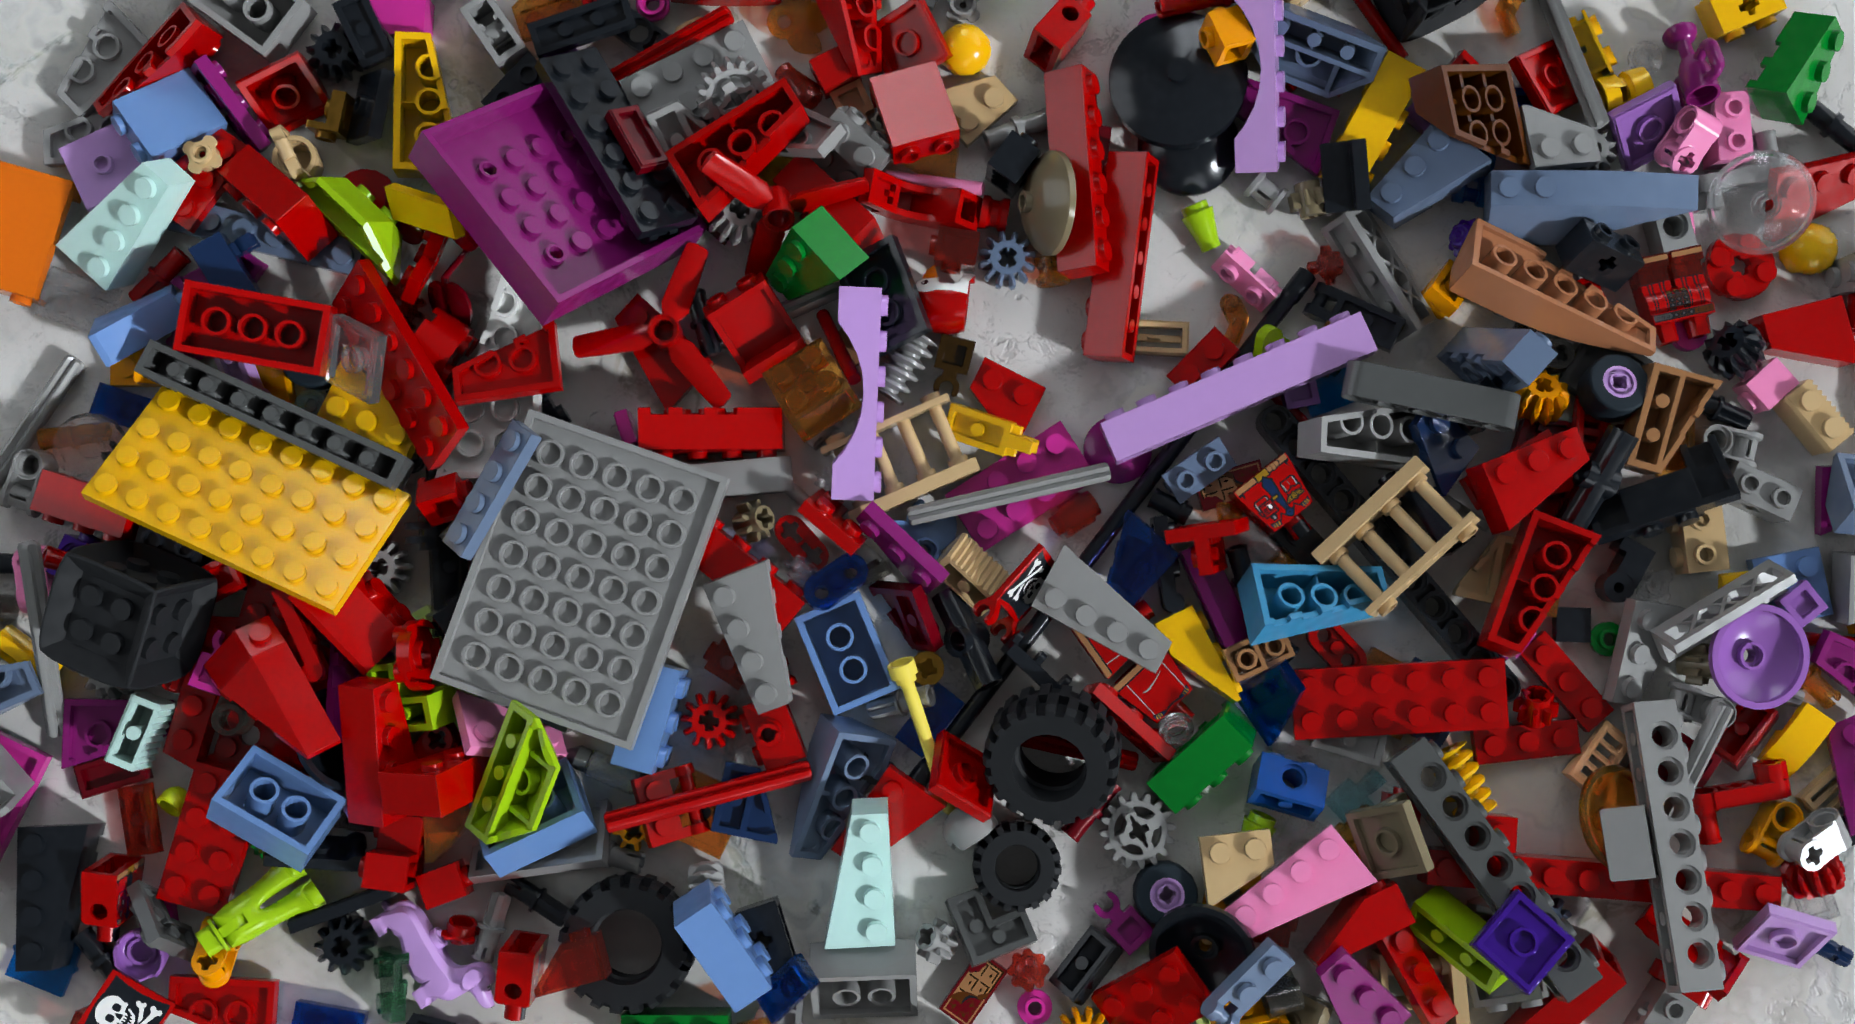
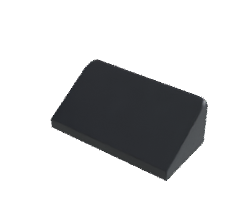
M1090 925L1050 977L1049 981L1072 1002L1082 1006L1124 951L1094 926Z

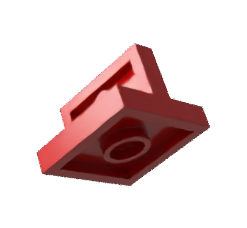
M1248 516L1178 526L1165 530L1164 534L1166 545L1194 541L1195 547L1191 548L1192 564L1194 568H1198L1199 576L1212 575L1228 568L1223 537L1248 531L1250 526Z

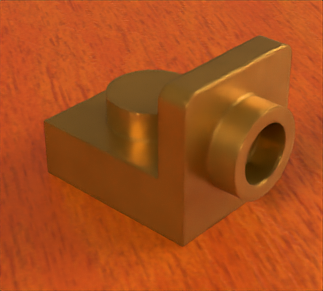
M333 90L331 99L327 100L324 109L326 123L306 120L305 127L315 134L316 139L324 142L336 143V139L347 140L355 99L347 92Z

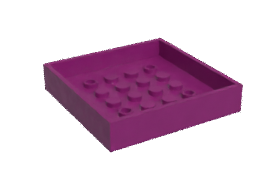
M544 83L421 131L408 156L542 326L682 254L687 243H696L708 228L698 215V218L692 225L678 228V234L672 238L663 239L659 237L656 242L647 245L637 240Z

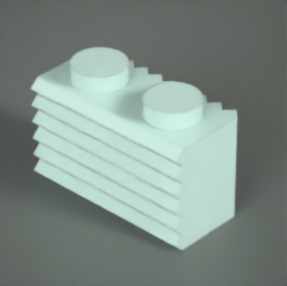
M150 692L131 693L104 760L131 772L153 767L152 761L156 760L154 755L158 754L157 749L161 747L160 742L164 741L163 735L167 734L165 729L170 727L168 722L172 721L171 716L174 715V709L177 704Z

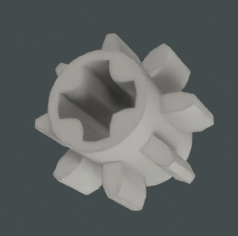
M939 918L934 919L933 925L923 923L917 931L915 938L916 945L919 948L917 955L926 958V961L935 965H939L941 958L951 960L959 944L957 937L954 935L957 929Z

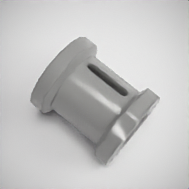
M1260 172L1243 195L1254 198L1266 208L1265 212L1270 215L1289 190L1286 188L1280 189L1266 177V172Z

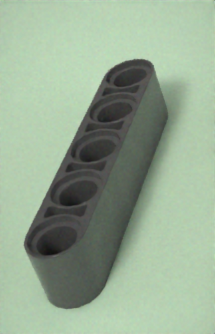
M1357 360L1347 362L1341 397L1350 401L1500 432L1515 431L1521 400L1520 394L1511 391Z

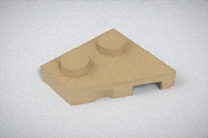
M995 75L946 89L960 128V141L966 148L970 147L983 135V130L990 129L1018 103L1016 97Z

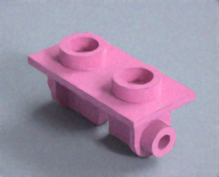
M1231 244L1211 268L1224 282L1231 285L1241 294L1247 303L1254 306L1259 312H1262L1282 291L1277 286L1279 282L1262 267L1254 275L1250 269L1256 262L1239 246L1235 248Z

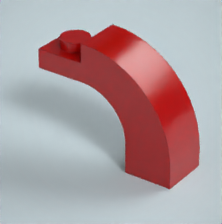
M876 168L864 169L863 177H866L868 180L870 191L859 195L858 202L871 207V212L900 222L928 228L977 232L983 198L962 188L921 186L903 181Z

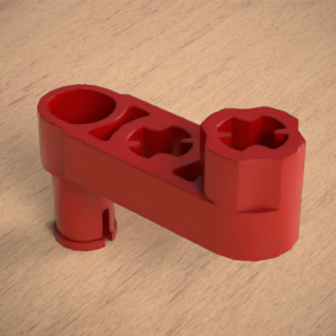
M1782 758L1758 760L1752 763L1755 777L1753 779L1695 789L1692 801L1694 813L1698 815L1701 823V832L1698 835L1700 845H1714L1722 842L1716 814L1719 809L1790 797L1792 793L1786 760Z

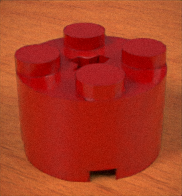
M436 307L432 310L437 315L431 322L425 318L414 334L444 385H449L453 381L452 368L456 367L462 356L469 357L472 354L479 339L474 337L475 330L440 307Z

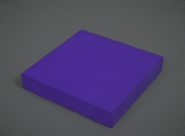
M1515 889L1469 945L1525 995H1530L1575 939L1519 889Z

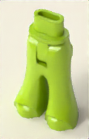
M271 867L255 884L224 905L212 919H208L209 925L196 932L195 936L211 958L224 948L228 952L231 948L249 942L288 919L314 911L328 904L309 878L286 896L261 909L260 906L268 899L308 875L305 869L300 873L293 868Z

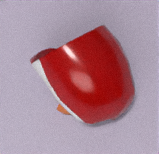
M935 265L927 269L922 279L916 281L915 284L932 326V332L955 334L965 331L970 284L975 283L976 275L964 273L959 282L941 283Z

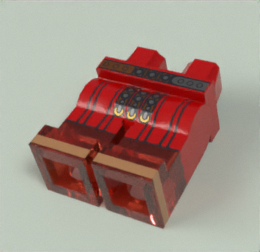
M1701 245L1642 257L1645 265L1629 279V284L1639 316L1656 328V346L1660 347L1679 341L1676 323L1684 322L1688 340L1711 334L1708 316L1716 311L1714 303L1711 302L1710 290L1705 282L1701 259L1704 258Z

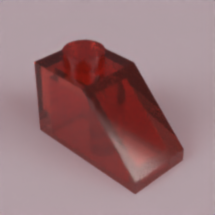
M590 927L568 933L570 939L565 940L559 946L534 989L535 998L606 979L612 973L601 930L591 933Z

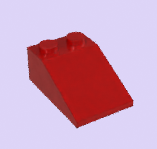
M1390 879L1377 880L1378 882L1344 896L1304 949L1305 957L1318 967L1341 945L1350 954H1353L1416 923L1396 882Z

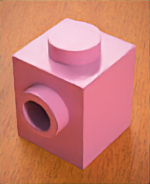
M1775 357L1756 365L1757 371L1750 369L1746 371L1744 379L1738 377L1741 381L1732 390L1738 395L1737 400L1742 407L1757 414L1769 411L1800 382Z

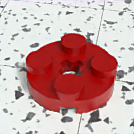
M1752 231L1732 232L1716 239L1709 245L1705 262L1702 263V273H1704L1705 282L1709 289L1720 297L1724 296L1728 299H1733L1731 301H1744L1761 294L1777 275L1775 259L1770 247L1757 233ZM1734 258L1744 262L1745 272L1743 275L1740 271L1733 272L1731 266L1735 264Z
M426 619L406 621L403 626H396L392 634L393 642L396 646V662L393 666V676L397 683H404L411 691H425L435 687V684H431L433 679L430 678L440 651L441 642L439 638L432 637L429 629H435V627Z

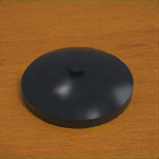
M1188 12L1161 19L1158 16L1152 17L1129 32L1113 56L1109 70V91L1113 108L1122 124L1133 135L1148 144L1167 149H1186L1202 145L1223 133L1236 119L1243 106L1248 85L1246 59L1218 67L1214 66L1207 49L1201 46L1199 40V30L1206 17L1204 15Z

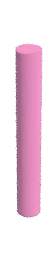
M892 170L885 171V173L898 179L921 186L962 188L980 196H983L985 191V183L981 181Z

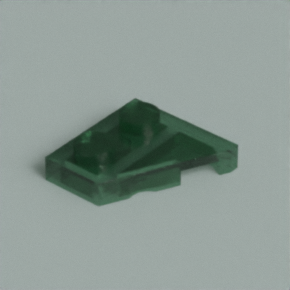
M394 946L379 947L378 957L374 958L373 961L374 975L376 979H380V993L376 994V1009L378 1014H382V1018L390 1023L405 1021L408 982L406 979H402V965L409 964L410 959L409 952Z

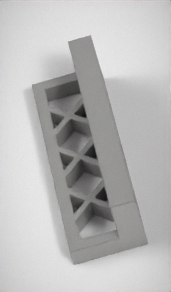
M1369 209L1347 211L1320 229L1363 300L1406 319V324L1396 343L1437 319ZM1357 215L1362 221L1363 225L1365 226V229L1361 226L1358 219L1356 218ZM1376 248L1380 250L1381 254L1383 255V258L1379 255ZM1394 277L1398 279L1399 283L1401 284V287L1397 284ZM1413 306L1416 308V310L1418 311L1419 315L1421 316V318H1422L1421 321H1420L1419 317L1417 316V314L1415 313V311H1414V309H1413Z
M1768 559L1651 629V635L1661 658L1670 663L1711 638L1715 631L1758 605L1767 604L1786 593L1788 587L1798 582L1795 573Z

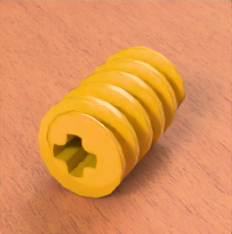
M1467 740L1456 742L1441 749L1444 754L1442 761L1449 770L1455 769L1466 783L1463 789L1471 800L1476 798L1486 809L1487 813L1497 806V802L1494 799H1487L1491 795V789L1487 786H1481L1485 782L1484 775L1474 774L1479 769V764L1476 761H1468L1473 756L1471 749L1462 748L1467 743ZM1449 796L1445 799L1446 802H1456ZM1457 807L1452 811V815L1456 813Z

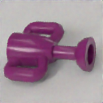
M1692 22L1674 24L1662 36L1664 45L1669 49L1678 50L1681 57L1678 76L1674 79L1673 83L1676 84L1682 108L1690 104L1702 107L1715 101L1721 93V87L1717 78L1725 67V59L1720 46L1712 37L1702 40L1696 52H1694L1692 43L1697 36V27Z

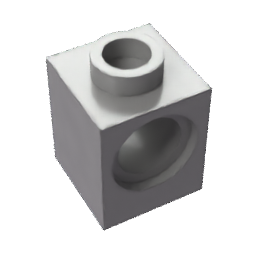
M1689 213L1642 223L1651 257L1663 254L1671 255L1672 252L1690 249L1698 245ZM1664 222L1671 225L1673 229L1672 236L1665 233L1663 229Z

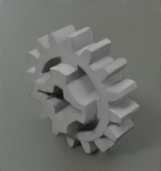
M724 56L722 66L719 67L714 61L710 63L713 69L711 74L702 71L701 76L705 84H697L696 90L703 96L695 100L698 107L703 108L700 112L705 120L711 119L710 123L771 85L769 82H765L768 78L763 70L757 71L758 66L753 60L746 65L743 57L738 56L735 63H731L728 56ZM733 74H741V76H739V77L730 76V75H733ZM717 85L716 93L713 94V90ZM736 91L738 96L732 99L729 94Z
M1135 791L1130 792V800L1128 801L1121 795H1118L1119 805L1114 807L1108 804L1107 809L1111 812L1110 816H1103L1100 819L1107 825V828L1100 830L1099 835L1109 839L1102 845L1105 850L1114 848L1115 850L1111 858L1117 861L1123 856L1124 866L1128 868L1133 860L1136 861L1140 869H1144L1145 860L1147 859L1154 865L1158 864L1155 855L1160 853L1167 856L1168 852L1164 848L1165 843L1174 844L1175 841L1168 835V831L1176 829V825L1166 822V819L1172 815L1171 811H1160L1163 802L1157 799L1151 804V795L1146 792L1141 800L1138 799ZM1133 807H1144L1153 813H1149L1146 816L1138 815ZM1121 814L1123 817L1121 829L1114 834L1116 820ZM1130 816L1141 826L1145 825L1141 829L1144 843L1134 834L1129 835L1133 830ZM1160 826L1158 840L1153 845L1151 839L1154 830ZM1133 844L1138 846L1141 852L1132 853L1121 847Z

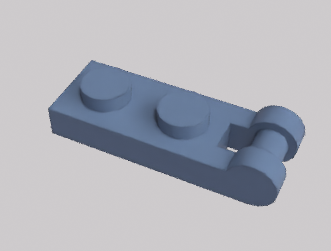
M1267 937L1204 1000L1200 1008L1201 1014L1210 1021H1216V1024H1239L1240 1018L1296 962L1286 951ZM1230 1001L1231 1003L1224 1009V1006Z

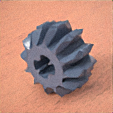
M1000 231L998 234L999 243L993 238L988 237L986 244L990 249L980 248L979 256L987 260L979 262L978 269L989 270L984 276L986 282L991 281L994 277L998 278L995 285L996 289H1001L1003 280L1008 281L1009 289L1014 290L1016 287L1015 278L1020 283L1026 284L1028 278L1024 272L1033 273L1035 270V266L1027 261L1035 259L1036 253L1035 251H1025L1030 245L1028 239L1023 240L1020 244L1016 243L1019 235L1017 232L1012 233L1011 240H1006V234L1004 231ZM1002 254H1005L1006 258L1008 254L1014 257L1012 267H1008V263L1006 267L1000 265Z

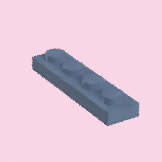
M511 420L442 540L461 558L472 560L542 439L520 421Z

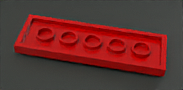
M370 259L357 260L334 298L332 305L338 309L337 316L343 322L352 342L361 353L368 370L372 372L385 399L390 403L399 419L400 425L405 429L428 471L441 468L469 429V426Z
M1504 657L1289 669L1293 737L1295 740L1509 729Z

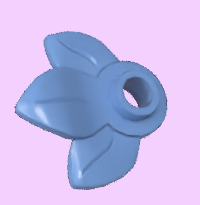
M922 499L917 500L912 506L924 504L925 502ZM906 515V521L894 520L919 545L926 546L928 553L935 560L941 555V550L945 549L956 537L957 521L955 516L918 525H911L908 515Z

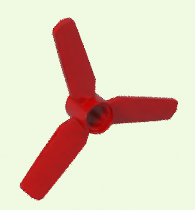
M713 151L709 154L702 164V172L747 207L762 211V218L756 223L750 245L745 275L749 273L756 275L762 272L766 280H768L766 273L781 247L785 231L794 225V212L811 211L821 205L824 207L866 194L870 191L866 177H858L800 191L791 196L787 188L778 185L769 187L767 182L719 151Z
M689 242L686 244L661 301L662 314L654 316L648 325L634 323L575 336L572 346L575 356L577 358L640 351L655 343L659 348L669 350L672 363L712 407L721 408L731 398L730 391L692 342L683 338V330L679 324L690 312L707 261V249L696 243ZM664 324L674 326V334L668 340H660L657 337L658 329Z

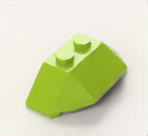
M310 177L294 181L297 186L309 195L331 225L366 259H370L375 268L394 286L400 282L402 235L395 225L398 221L392 219L391 211L386 206L379 209L373 203L375 197L364 185L360 184L356 187L347 178Z
M511 700L464 825L486 845L537 831L561 768L553 744L540 718L517 700Z

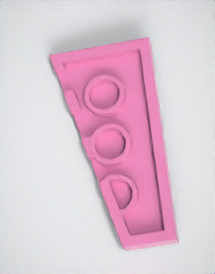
M1329 824L1223 910L1236 917L1247 929L1251 938L1378 881L1336 829Z

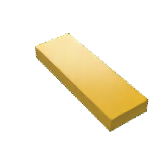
M395 182L384 187L393 220L452 239H458L465 235L463 225L438 195Z

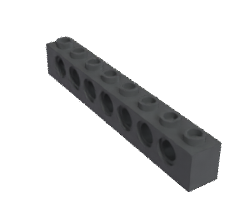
M152 339L149 340L134 368L135 372L150 381L175 392H180L184 396L201 404L204 403L225 415L235 417L258 430L261 429L282 441L298 446L315 456L324 458L394 492L397 488L403 491L416 465L408 457L187 355L172 350Z
M1425 737L1417 738L1383 762L1493 913L1509 897L1510 890L1514 886H1518L1524 895L1573 938L1577 936L1573 926L1565 918L1562 917L1560 919L1552 909L1555 904L1550 895L1541 887L1537 889L1529 878L1532 876V872L1527 864L1519 857L1515 859L1507 848L1510 846L1507 837L1500 829H1493L1485 818L1488 816V813L1483 805L1476 798L1471 800L1463 788L1466 786V783L1455 769L1449 770L1442 761L1444 754L1432 739L1428 741ZM1425 767L1432 769L1436 776L1435 783L1431 787L1424 785L1421 780V772ZM1448 796L1457 803V811L1452 817L1448 816L1443 810V801ZM1470 826H1473L1479 833V840L1474 846H1470L1465 840V831ZM1492 856L1497 857L1501 863V870L1496 876H1492L1487 870V862ZM1576 940L1566 951L1567 961L1562 966L1555 964L1543 978V981L1557 1000L1566 1003L1574 1000L1603 978L1597 969L1600 964L1596 957L1587 948L1582 949Z

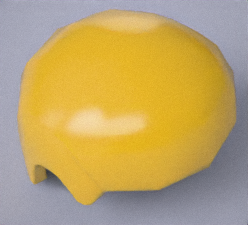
M962 23L952 26L942 34L953 57L942 64L954 75L972 76L985 68L991 56V46L987 35L980 28L972 24Z
M1816 223L1802 224L1782 235L1778 245L1779 259L1791 273L1820 274L1833 265L1838 254V240L1830 228Z

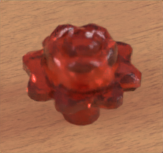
M1329 245L1320 246V254L1316 261L1307 263V270L1313 275L1319 274L1324 279L1326 285H1335L1336 277L1343 274L1344 262L1340 257L1339 251H1332Z
M1029 948L1024 949L1022 955L1017 952L1014 953L1012 964L1007 968L1008 975L1013 976L1011 984L1015 987L1024 988L1026 992H1032L1034 985L1037 988L1043 987L1044 978L1050 971L1049 966L1043 964L1045 956L1043 954H1035Z

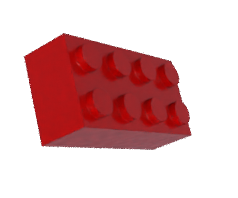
M185 279L172 350L326 378L338 309L326 304Z

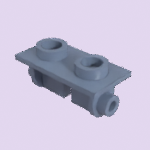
M1217 436L1161 476L1164 479V487L1170 494L1173 493L1179 504H1181L1237 464L1219 436Z

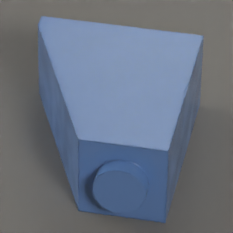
M173 284L95 318L88 338L105 366L109 367L146 347L150 339L156 341L176 330L183 291L177 292Z

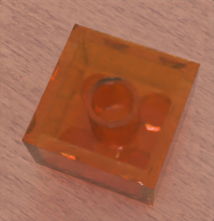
M821 337L762 373L786 418L804 443L861 408L862 403L848 383L841 367Z

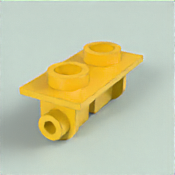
M1582 10L1583 19L1577 21L1575 16L1569 18L1580 48L1585 46L1587 52L1583 53L1593 79L1603 77L1602 72L1609 70L1610 74H1614L1611 66L1618 63L1610 46L1602 48L1597 36L1602 34L1603 31L1595 14L1588 17L1585 10Z

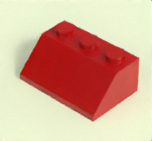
M368 569L336 616L291 595L287 597L362 675L371 670L395 646L392 638L394 628L396 626H403L406 621L416 620L411 615L410 610L400 603L387 590L385 584Z

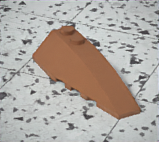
M1478 217L1473 222L1452 265L1449 291L1510 320L1574 342L1645 356H1652L1656 352V328L1620 303H1617L1615 306L1610 304L1602 294L1603 291L1593 284L1588 288L1572 278L1574 273L1565 270L1563 265L1558 268L1546 260L1547 253L1539 247Z

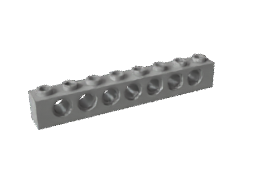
M1675 699L1632 702L1621 706L1636 804L1637 806L1644 805L1650 837L1656 878L1649 879L1667 993L1723 990L1726 971L1718 955L1719 930L1712 919V891L1706 884L1704 871L1707 868V859L1704 851L1700 848L1698 836L1701 832L1700 819L1694 813L1692 799L1695 795L1693 781L1688 777L1686 765L1689 760V752L1686 744L1682 741L1680 730L1683 725L1682 713L1676 706ZM1653 729L1657 730L1662 736V744L1660 746L1652 739ZM1660 764L1667 769L1668 778L1666 782L1658 775V766ZM1665 800L1670 801L1674 807L1672 817H1669L1664 811ZM1672 835L1680 843V849L1677 853L1670 847ZM1679 871L1686 879L1683 889H1680L1676 883V875ZM1684 908H1687L1692 915V921L1689 926L1682 920ZM1690 945H1694L1698 952L1697 960L1694 963L1688 957Z

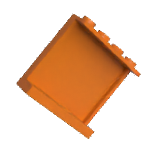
M0 161V294L10 296V302L31 308L32 303L45 306L47 301L40 297V293L57 247L56 244L59 241L71 203L80 204L82 199L74 182L71 180Z

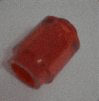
M1086 490L1081 494L1077 492L1050 509L1051 517L1048 518V522L1058 536L1063 534L1066 538H1070L1094 523L1096 517L1101 514V509L1089 491Z

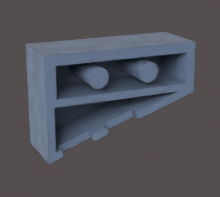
M1431 124L1370 192L1371 209L1369 210L1395 230L1432 208L1433 204L1448 195H1454L1462 187L1475 179L1486 176L1491 170V158L1476 147L1450 137Z

